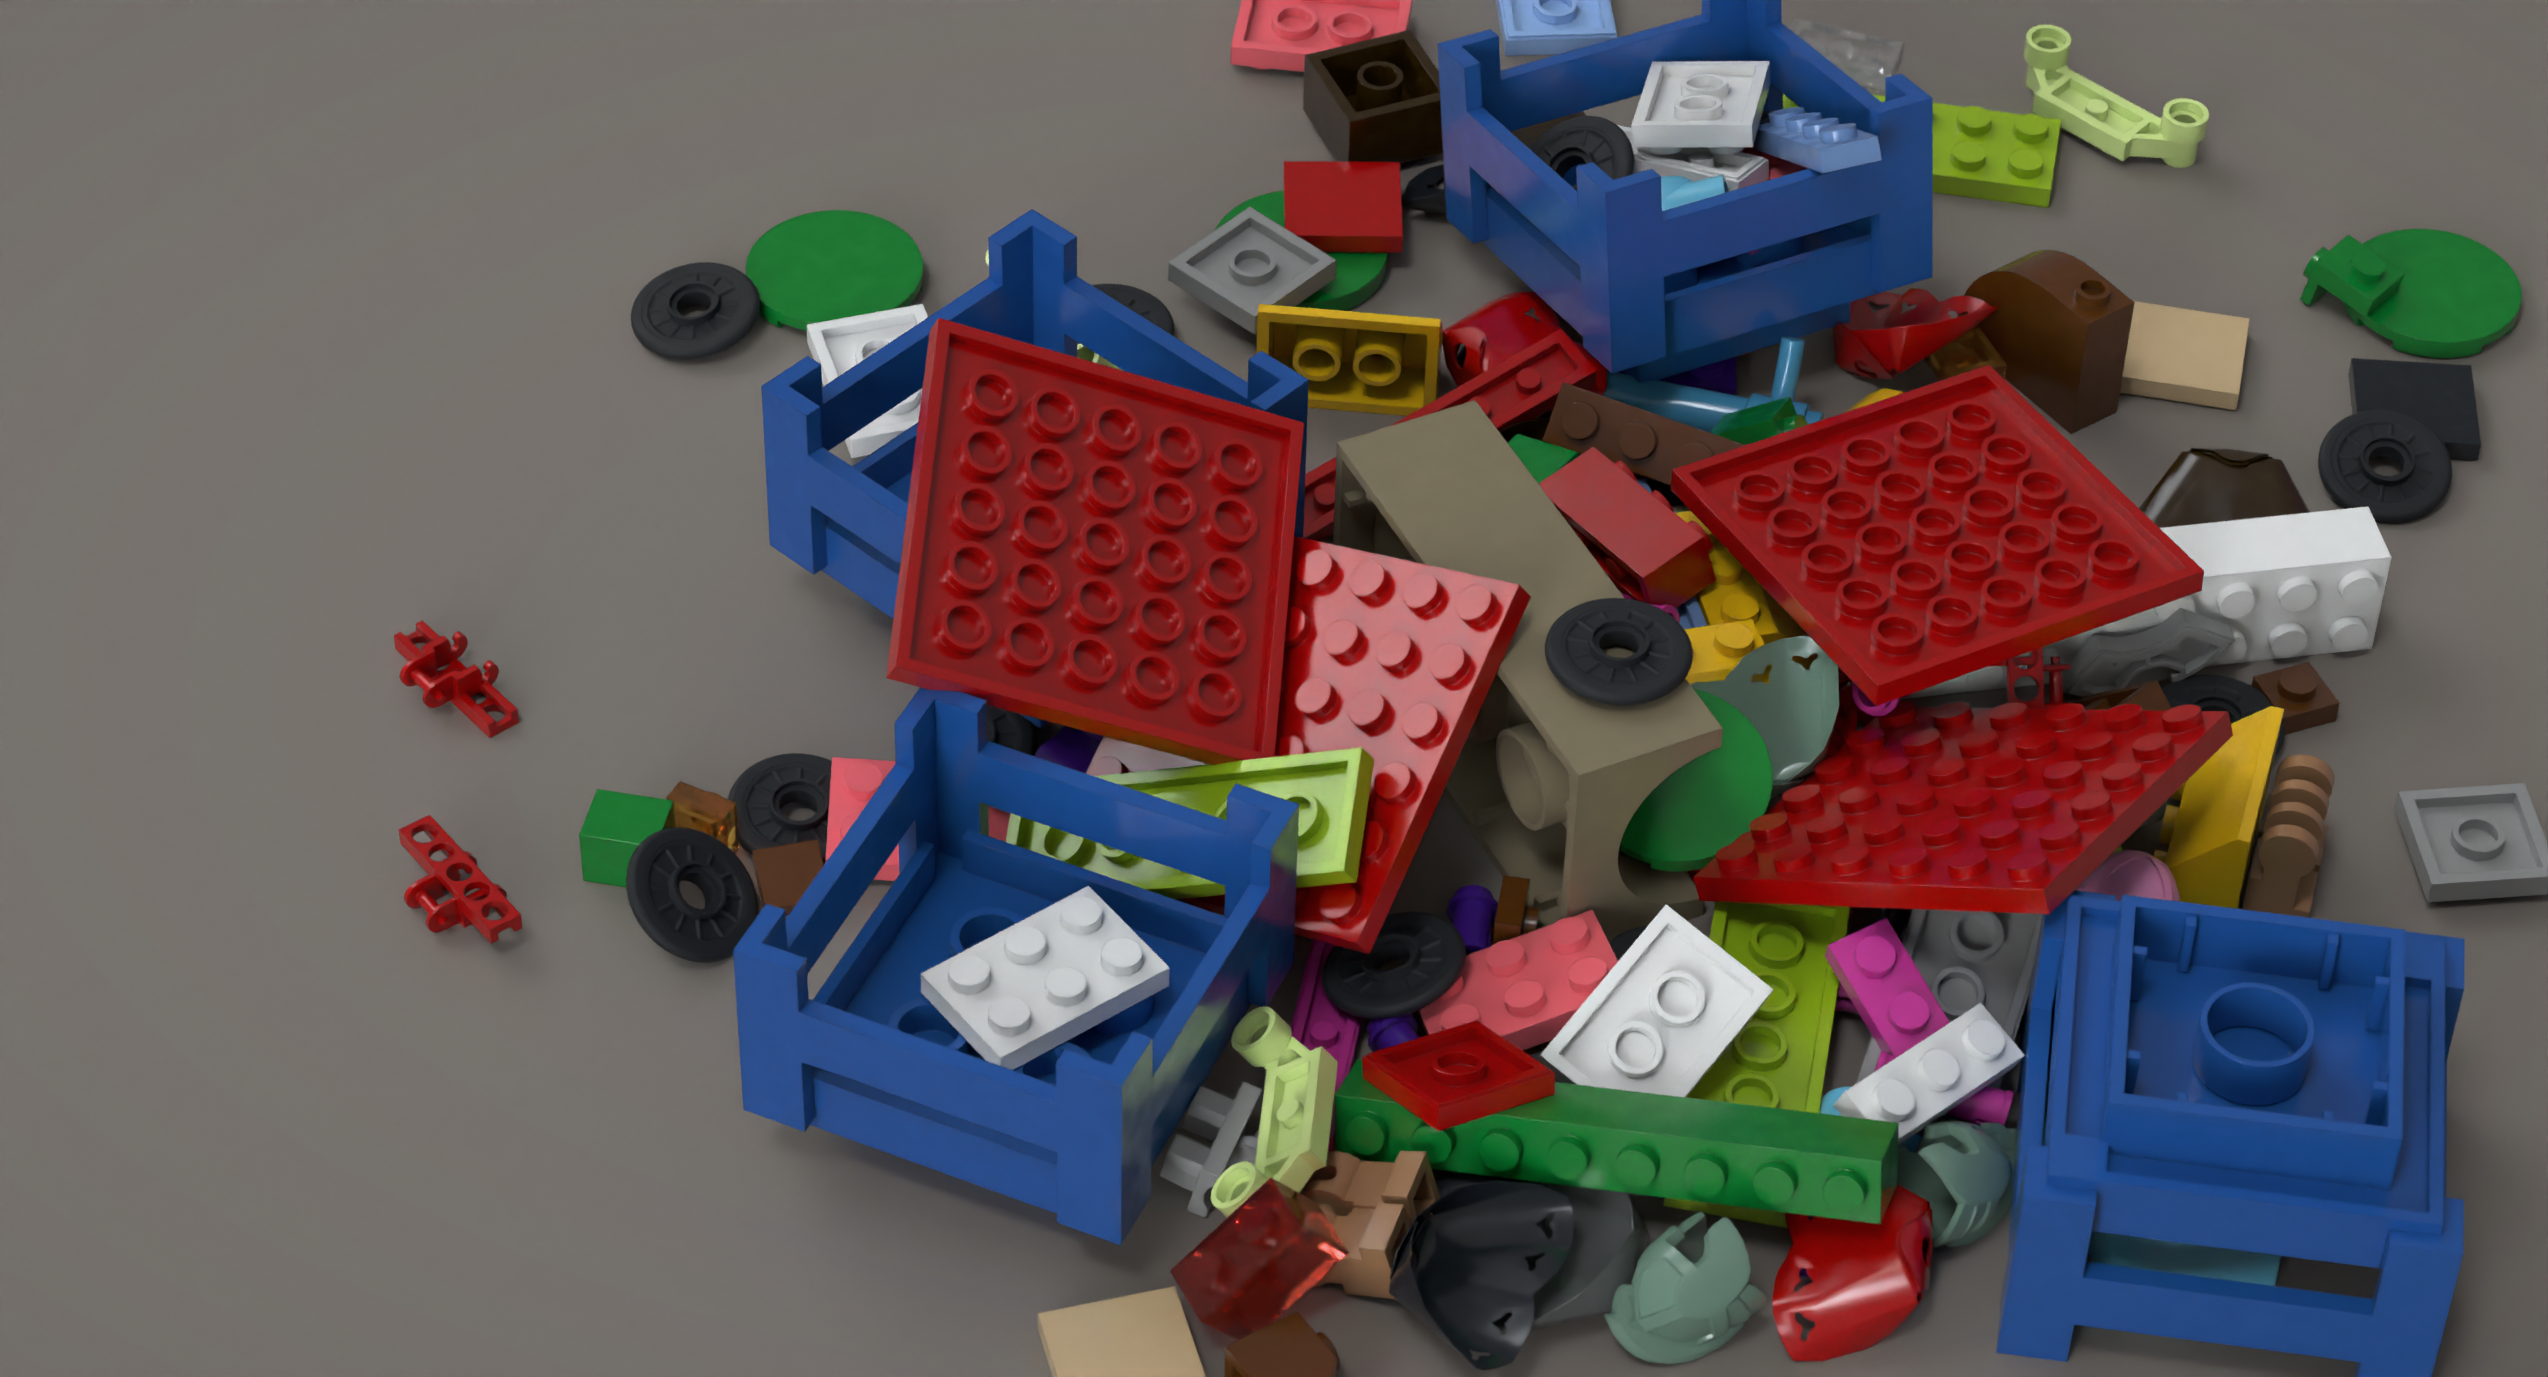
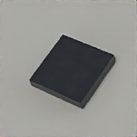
M2351 358L2348 377L2352 414L2367 410H2391L2407 414L2426 424L2439 436L2448 450L2450 459L2478 460L2481 439L2471 365Z

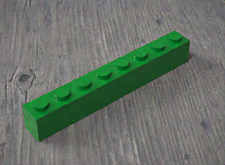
M1357 1059L1334 1095L1335 1150L1348 1153L1359 1160L1395 1163L1400 1151H1420L1427 1153L1431 1169L1881 1224L1898 1181L1899 1123L1555 1082V1095L1437 1131L1363 1079L1362 1059Z

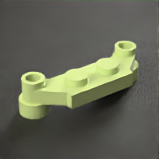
M2044 24L2032 27L2027 32L2023 54L2024 59L2028 63L2025 83L2034 93L2033 113L2046 118L2061 119V129L2074 134L2121 161L2126 160L2130 156L2162 158L2166 164L2175 168H2186L2195 163L2198 143L2205 138L2209 111L2206 106L2193 99H2174L2165 104L2162 118H2159L2070 70L2067 62L2069 60L2071 36L2063 28Z
M1267 1006L1258 1007L1246 1014L1235 1027L1231 1038L1233 1048L1254 1067H1264L1267 1070L1255 1166L1250 1162H1239L1226 1169L1212 1188L1211 1202L1232 1223L1245 1224L1262 1241L1271 1242L1283 1235L1290 1226L1292 1211L1289 1209V1206L1314 1171L1326 1166L1338 1061L1322 1046L1311 1051L1291 1036V1027L1272 1008Z

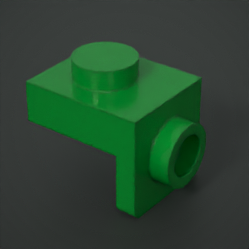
M2348 234L2330 250L2325 247L2320 248L2310 259L2303 272V276L2308 281L2300 300L2310 307L2329 291L2361 315L2367 317L2399 289L2405 273Z

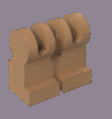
M2298 754L2285 758L2279 764L2275 778V788L2272 793H2268L2246 887L2243 910L2309 918L2329 826L2324 825V820L2327 816L2329 798L2335 781L2332 768L2320 758Z
M1328 1151L1326 1166L1314 1171L1308 1183L1302 1188L1297 1200V1208L1292 1212L1291 1224L1279 1240L1273 1255L1277 1269L1286 1278L1299 1285L1317 1287L1327 1282L1343 1284L1346 1294L1395 1299L1389 1294L1390 1275L1395 1254L1415 1217L1440 1198L1427 1153L1400 1151L1394 1163L1360 1161L1357 1157L1348 1153ZM1412 1247L1410 1252V1262H1412L1413 1256Z

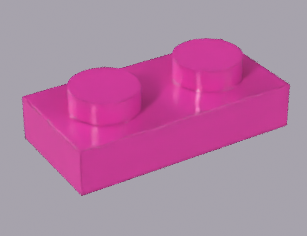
M1887 918L1827 946L1825 953L1827 961L1881 1051L1898 1057L1950 1023Z

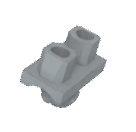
M1243 1081L1234 1099L1205 1087H1199L1182 1128L1212 1140L1214 1143L1212 1147H1209L1177 1133L1160 1172L1161 1177L1193 1192L1187 1211L1206 1218L1212 1206L1211 1191L1219 1176L1226 1169L1239 1162H1250L1255 1166L1259 1131L1255 1133L1254 1137L1245 1135L1250 1125L1249 1118L1262 1089Z

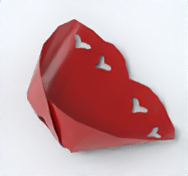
M1910 288L1903 295L1882 292L1850 302V322L1842 324L1838 321V326L1832 327L1835 362L1841 369L1859 376L1895 380L1897 374L1903 373L1967 333L2000 307H1992L1981 299L1963 295L1950 297L1939 302L1928 290ZM1872 302L1876 306L1889 305L1890 307L1872 312L1868 303ZM1904 302L1907 303V306L1917 305L1916 308L1901 313ZM1955 311L1958 315L1962 313L1968 314L1951 318L1948 312Z
M1534 291L1506 294L1485 304L1443 330L1442 346L1446 365L1459 387L1561 329L1559 320L1544 300ZM1530 308H1533L1535 310L1534 315L1537 316L1541 320V322L1537 321L1531 316L1526 315L1525 313L1529 312ZM1572 340L1597 371L1596 383L1586 390L1603 396L1607 386L1606 368L1582 344ZM1462 343L1465 344L1467 352L1463 368H1461L1456 360Z
M1897 1184L1881 1224L1818 1216L1808 1220V1215L1785 1212V1221L1794 1244L1789 1249L1785 1261L1777 1271L1772 1304L1778 1334L1793 1361H1827L1866 1350L1891 1335L1908 1320L1920 1303L1924 1290H1929L1933 1211L1928 1200ZM1805 1268L1807 1275L1813 1282L1806 1284L1796 1292L1794 1289L1801 1282L1800 1270ZM1797 1312L1801 1313L1807 1320L1815 1323V1326L1808 1333L1806 1341L1801 1339L1803 1327L1796 1321L1795 1313Z

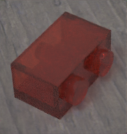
M1271 1177L1170 1272L1201 1322L1235 1340H1239L1272 1324L1349 1252L1318 1203Z

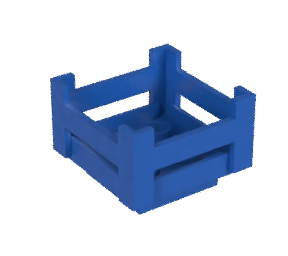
M1701 0V15L1501 71L1499 36L1493 30L1488 29L1437 44L1447 220L1473 244L1482 242L1583 336V347L1612 374L1624 371L1638 383L1660 380L1779 344L1783 336L1799 338L1838 326V321L1842 324L1850 322V302L1932 278L1933 98L1901 73L1885 78V102H1881L1782 23L1781 0ZM1770 61V87L1763 110H1782L1784 94L1799 107H1804L1806 113L1820 112L1823 119L1838 118L1839 124L1855 123L1858 130L1878 136L1882 160L1827 173L1805 169L1662 211L1661 176L1653 169L1613 180L1594 162L1573 166L1562 178L1514 136L1511 131L1641 95L1652 62ZM1577 184V191L1572 187ZM1760 249L1758 253L1754 255H1750L1748 253Z
M1033 209L988 237L989 277L825 386L822 387L821 364L809 356H806L761 386L770 546L813 575L820 570L892 619H894L918 422L854 466L849 465L829 450L923 388L929 333L938 318L1077 357V342H1079L1123 371L1303 422L1304 430L1294 536L1303 538L1309 380L1263 351L1248 359V382L1079 278L1077 276V236ZM1020 714L1040 729L1049 723V721Z
M920 687L894 723L896 764L791 913L786 918L784 909L766 903L733 950L743 1110L806 1132L810 1125L1054 1212L1057 1214V1223L1122 1245L1151 1197L1152 1165L1194 1099L1199 1087L1202 1086L1229 1042L1235 1027L1245 1016L1251 1004L1260 1007L1268 1006L1294 963L1299 804L1235 784L1227 796L1226 821L987 741L986 700L963 692L929 690ZM988 806L1225 885L1224 916L989 837ZM899 843V876L814 999H809L807 974ZM1087 886L1170 967L1168 987L1014 1070L986 1061L921 993V973Z
M2076 890L2053 912L2042 914L2020 1050L2025 1056L2019 1061L2017 1092L2020 1093L2010 1230L2007 1264L2000 1299L1996 1353L2067 1362L2074 1325L2355 1361L2357 1366L2354 1377H2432L2463 1258L2464 1199L2446 1197L2447 1057L2464 992V938L2122 895L2121 901H2116V895ZM2048 1061H2051L2045 1146H2042ZM2094 1231L2380 1268L2374 1296L2371 1299L2086 1262L2091 1232Z

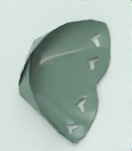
M1810 636L1784 638L1753 650L1739 661L1724 681L1695 682L1690 684L1694 689L1708 692L1733 705L1758 730L1767 747L1772 764L1773 783L1770 799L1808 780L1805 778L1814 772L1815 765L1826 759L1839 709L1838 665ZM1814 653L1818 654V658L1812 662L1809 670H1806L1801 664L1792 660L1793 656L1808 658ZM1769 664L1772 666L1769 673V684L1751 681L1752 676L1763 674Z

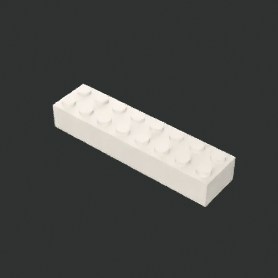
M2368 506L2163 527L2160 529L2204 570L2202 590L2044 646L2043 664H2051V656H2060V664H2068L2093 634L2118 637L2141 633L2163 623L2179 608L2226 623L2232 630L2235 641L2207 666L2372 649L2392 557ZM2031 651L2019 656H2031ZM2027 665L2018 666L2021 669H2027ZM1988 666L1914 692L1908 697L1901 699L2007 688L2006 666ZM2049 671L2043 672L2044 684L2049 683ZM2023 676L2016 681L2014 687L2036 685V682L2029 676Z

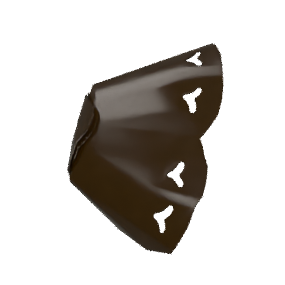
M2191 448L2190 451L2181 452L2139 507L2159 528L2310 512L2282 460L2269 457V454L2211 448Z

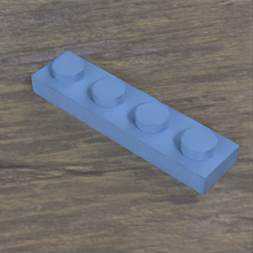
M1804 107L1787 108L1769 113L1770 123L1759 125L1754 141L1755 148L1758 151L1820 173L1882 160L1877 135L1858 130L1855 123L1839 124L1838 118L1823 119L1820 112L1805 113Z

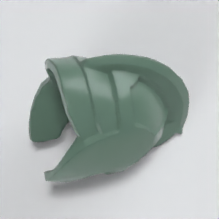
M1959 1121L1925 1125V1132L1913 1153L1908 1150L1907 1146L1898 1145L1897 1184L1930 1202V1207L1933 1211L1932 1248L1944 1244L1948 1247H1955L1974 1242L1992 1231L2011 1208L2017 1129L2006 1128L1995 1122H1985L1980 1126Z
M1698 1212L1682 1222L1679 1228L1677 1226L1670 1227L1645 1249L1637 1262L1631 1284H1621L1617 1288L1611 1312L1605 1313L1604 1317L1613 1335L1622 1347L1633 1356L1648 1362L1676 1364L1699 1359L1722 1347L1743 1328L1744 1322L1748 1321L1750 1316L1767 1304L1766 1295L1759 1288L1749 1282L1751 1267L1748 1252L1737 1228L1727 1217H1724L1707 1231L1706 1215L1703 1212Z

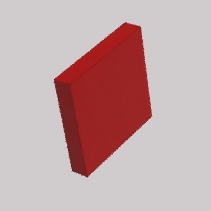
M1284 161L1285 229L1323 252H1402L1403 226L1400 162Z
M1477 1020L1362 1056L1363 1079L1437 1131L1555 1095V1073Z

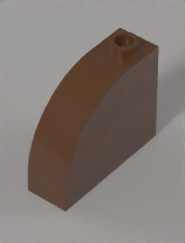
M2039 250L2029 253L1980 276L1969 286L1964 296L1975 297L1985 301L1992 307L1999 306L2000 308L1973 329L1957 338L1966 347L1990 365L2070 434L2117 412L2135 302L2083 261L2056 250ZM1962 313V314H1959L1958 316L1966 315V314H1968V313Z

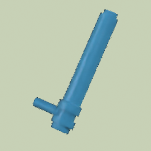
M1784 336L1781 338L1771 396L1753 393L1747 398L1660 380L1638 383L1628 374L1620 372L1612 374L1609 370H1606L1607 386L1603 396L1709 433L1725 414L1786 397L1791 398L1797 415H1802L1807 424L1824 419V413L1811 410L1809 403L1795 401L1805 340Z

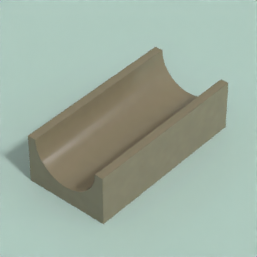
M1475 400L1337 442L1333 545L1519 584L1531 596L1443 792L1502 877L1505 875L1530 879L1528 906L1540 908L1538 928H1543L1554 924L1560 919L1573 917L1593 909L1610 943L1615 937L1625 931L1648 926L1665 905H1668L1687 921L1702 916L1704 901H1699L1695 883L1686 871L1672 872L1651 869V864L1628 856L1621 852L1619 848L1629 821L1646 797L1663 780L1683 765L1707 752L1720 748L1723 727L1686 679L1675 690L1660 699L1644 704L1619 706L1585 699L1567 689L1553 675L1545 656V641L1553 623L1566 611L1579 604L1604 598H1624V596ZM1611 645L1602 649L1604 653L1612 657L1625 658L1635 654V651L1623 645Z

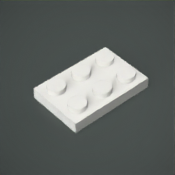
M1770 61L1652 62L1631 125L1632 148H1648L1652 153L1666 155L1678 153L1684 148H1708L1710 152L1715 154H1734L1742 151L1744 147H1753L1770 87Z
M923 304L808 324L807 343L813 359L821 364L823 385L825 386L928 318ZM922 389L847 438L845 443L851 458L870 455L916 424L919 420Z
M1087 886L921 973V993L986 1061L1014 1070L1168 987L1170 967Z
M1665 905L1540 1054L1537 1061L1553 1071L1555 1078L1562 1083L1687 1097L1766 1002L1774 989L1668 905Z

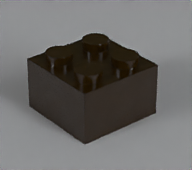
M1410 30L1305 55L1303 110L1338 162L1404 163L1443 153L1439 71Z

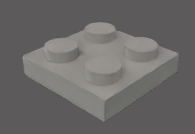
M1248 207L1168 262V280L1254 335L1257 334L1259 304L1295 307L1336 278V259L1251 207Z
M2525 783L2398 792L2395 812L2427 903L2548 895V843Z

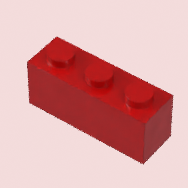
M1593 446L1539 483L1540 487L1617 589L1623 594L1629 595L1633 600L1656 605L1668 604L1677 608L1716 581L1709 554L1713 552V545L1704 529L1693 520L1687 523L1680 518L1657 490L1651 493L1638 483L1632 471L1622 461L1613 463Z

